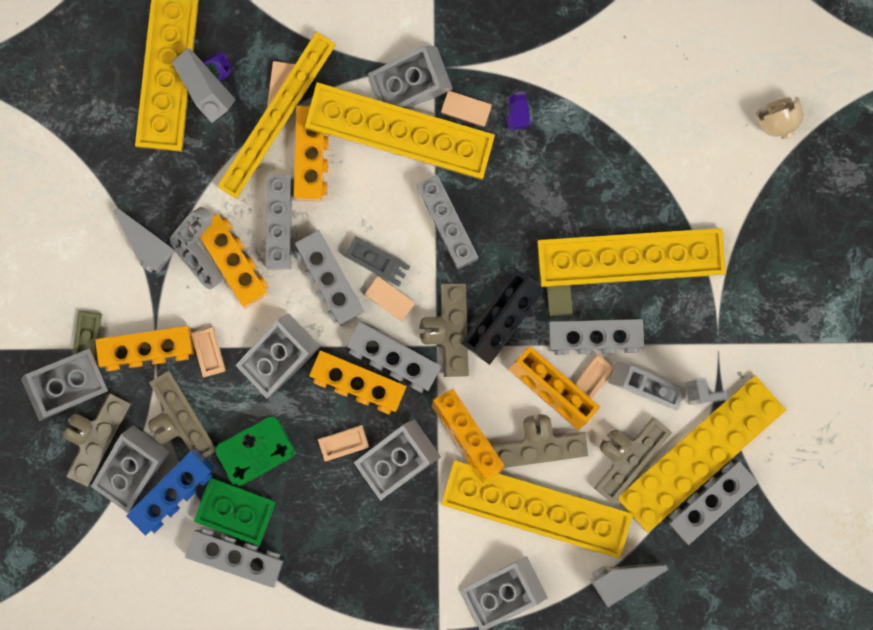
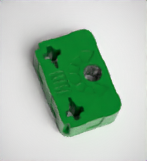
M268 417L229 440L220 443L216 447V455L226 470L232 484L241 486L293 458L295 448L280 420L276 417ZM247 435L255 437L256 440L253 442V447L245 445ZM279 444L287 446L284 457L282 454L272 456L279 449ZM238 466L240 469L250 467L244 473V479L235 475L238 472Z

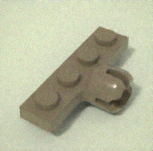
M441 284V316L424 317L421 319L419 329H431V332L419 333L420 340L426 345L439 344L442 346L444 377L469 376L468 349L461 344L467 336L466 284Z
M170 370L149 382L164 408L161 414L151 419L148 423L151 433L162 426L165 429L154 436L155 440L159 444H165L171 439L180 436L190 452L196 448L204 457L216 452L214 443Z
M108 393L94 420H89L79 414L71 415L68 422L70 425L78 428V430L65 425L62 435L66 440L78 445L79 451L66 477L88 487L130 406L129 402Z
M538 414L539 426H536L533 415L524 419V439L493 444V449L505 465L504 468L588 456L585 431L553 435L551 420L547 415Z
M655 417L649 420L633 440L629 439L619 430L611 431L607 436L616 444L613 446L610 442L603 439L600 444V451L611 459L613 464L594 489L613 504L672 432Z

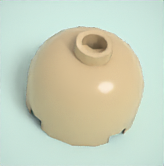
M791 97L776 100L767 104L766 107L768 109L764 112H761V109H759L755 113L761 129L767 135L781 136L782 139L789 138L795 134L794 131L801 125L804 115L798 97H795V101H792Z

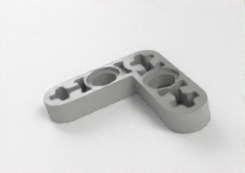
M199 207L191 212L172 234L170 243L202 285L207 289H212L222 282V275L197 244L199 238L212 224V217L209 211Z

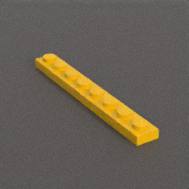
M316 31L217 187L236 200L238 199L331 54L336 43Z

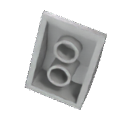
M424 45L368 73L377 100L402 108H409L434 99L453 89L438 48L435 46Z
M287 314L273 323L236 364V367L268 399L315 354L320 346L290 314Z
M90 348L30 372L21 378L39 421L108 391Z
M414 419L402 425L356 460L354 464L381 501L441 458V456Z
M133 425L120 435L91 487L129 513L160 471L170 451Z
M527 556L460 590L480 630H487L548 599Z
M661 562L609 567L607 569L603 566L592 573L593 578L589 580L604 604L609 607L664 573L668 568Z

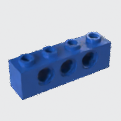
M194 448L126 517L145 536L150 531L155 534L164 525L161 520L166 515L171 518L180 509L177 504L183 499L187 502L196 493L194 488L199 483L204 485L213 476L210 472L215 467ZM183 473H191L194 478L193 482L185 481ZM173 488L177 492V498H170L167 494V489ZM151 505H158L161 509V514H154L151 510Z

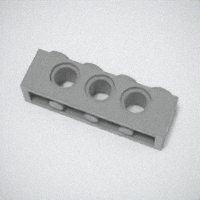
M267 175L266 268L268 270H291L292 177L291 175Z
M438 175L417 184L421 198L457 270L478 261L479 257Z
M318 230L296 242L297 249L294 250V253L299 262L305 261L309 268L305 272L311 283L316 281L320 288L316 292L322 303L327 301L331 310L327 312L333 323L338 322L342 326L365 313L321 232ZM315 253L323 255V261L319 265L311 263V256ZM331 273L334 275V282L328 286L322 283L323 275ZM338 293L344 294L346 297L345 303L341 306L333 303V297Z
M643 319L549 322V351H555V355H569V350H578V354H592V350H601V354H613L615 349H624V353H638V348H644ZM619 330L625 334V341L623 343L615 342L613 339L615 331ZM598 331L601 333V343L594 344L591 342V332ZM569 332L578 334L579 342L572 345L568 343L566 337Z
M359 322L347 344V347L351 349L349 354L360 360L363 356L370 359L369 364L379 370H382L383 367L390 370V376L401 382L405 378L412 382L410 387L421 393L424 389L429 391L442 367ZM371 341L379 344V351L375 354H369L366 350L367 344ZM391 352H395L400 356V360L396 365H389L387 363V355ZM412 363L418 364L420 367V373L414 377L407 373V367Z
M730 461L721 469L723 473L717 479L712 477L704 484L705 490L700 494L695 492L686 500L688 503L686 507L682 510L677 508L670 514L669 518L671 520L668 524L685 544L689 545L758 484V481L740 461L735 463ZM727 479H731L734 483V488L731 492H726L723 489V483ZM713 494L717 499V503L714 507L709 508L705 500L708 495ZM692 510H696L699 513V520L696 523H691L688 520V514Z
M201 527L200 531L195 530L193 532L185 558L272 588L276 586L284 562L280 558L281 554L267 550L266 553L257 551L258 546L246 542L244 546L235 543L236 539L230 536L223 535L222 538L213 536L214 531ZM211 542L219 546V553L217 555H211L208 552V545ZM232 550H237L241 553L242 558L239 563H234L230 560L229 555ZM254 558L262 559L264 563L262 570L258 571L252 567L251 563Z

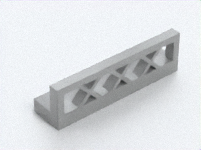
M706 378L685 383L689 405L729 398L728 391L709 394Z

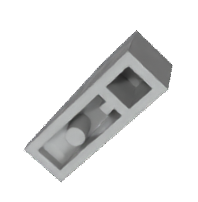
M190 48L186 49L172 61L194 103L211 123L229 110L236 99Z
M116 208L114 212L137 258L142 261L140 265L150 273L153 269L159 273L175 250L123 211Z
M616 362L608 382L623 390L674 410L678 409L685 388L621 362Z

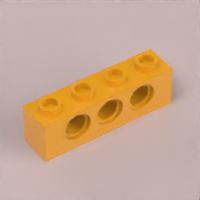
M297 106L294 200L323 202V196H327L328 182H324V173H328V159H324V151L329 150V136H325L322 133H318L314 137L308 136L307 129L304 126L310 106ZM309 149H316L318 151L317 158L313 160L306 158L307 151ZM311 171L318 174L317 180L313 183L305 180L306 174Z
M217 214L212 217V224L200 238L239 302L246 309L269 295L266 290L269 288V285L263 276L258 277L254 269L257 266L251 256L246 258L242 250L245 246L238 236L234 238L230 230L233 227L227 217L222 219ZM220 235H226L228 238L227 244L223 247H219L216 244V239ZM233 254L239 255V264L229 266V257ZM244 274H250L252 277V282L248 286H242L240 283V278Z
M189 326L95 339L99 367L106 368V371L120 370V365L129 364V368L142 367L143 362L152 361V365L166 363L167 358L174 357L175 361L188 360L189 355H194L191 327ZM171 339L174 342V348L170 352H165L163 343ZM144 343H149L151 351L148 355L143 356L140 353V347ZM122 346H125L128 350V355L124 359H120L117 356V350Z
M531 346L508 369L577 430L585 426L600 408L595 401Z
M323 351L319 352L310 373V377L314 378V384L326 388L327 384L336 387L334 392L346 397L348 393L357 396L355 401L367 406L370 402L379 405L377 410L389 415L391 411L397 412L407 388L405 385ZM338 368L342 371V378L335 382L330 379V372L332 369ZM355 377H360L364 381V386L361 390H354L351 387V381ZM376 386H382L386 391L382 399H375L372 395V391Z
M452 388L434 399L432 408L482 484L502 472L505 465L455 390Z

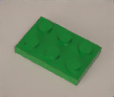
M210 478L194 522L260 546L276 501Z

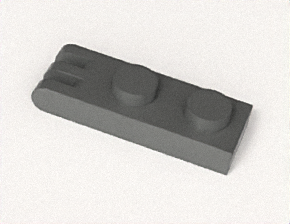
M356 236L344 256L397 286H400L401 282L398 279H394L395 274L403 279L406 274L398 270L399 267L405 270L410 268L406 263Z

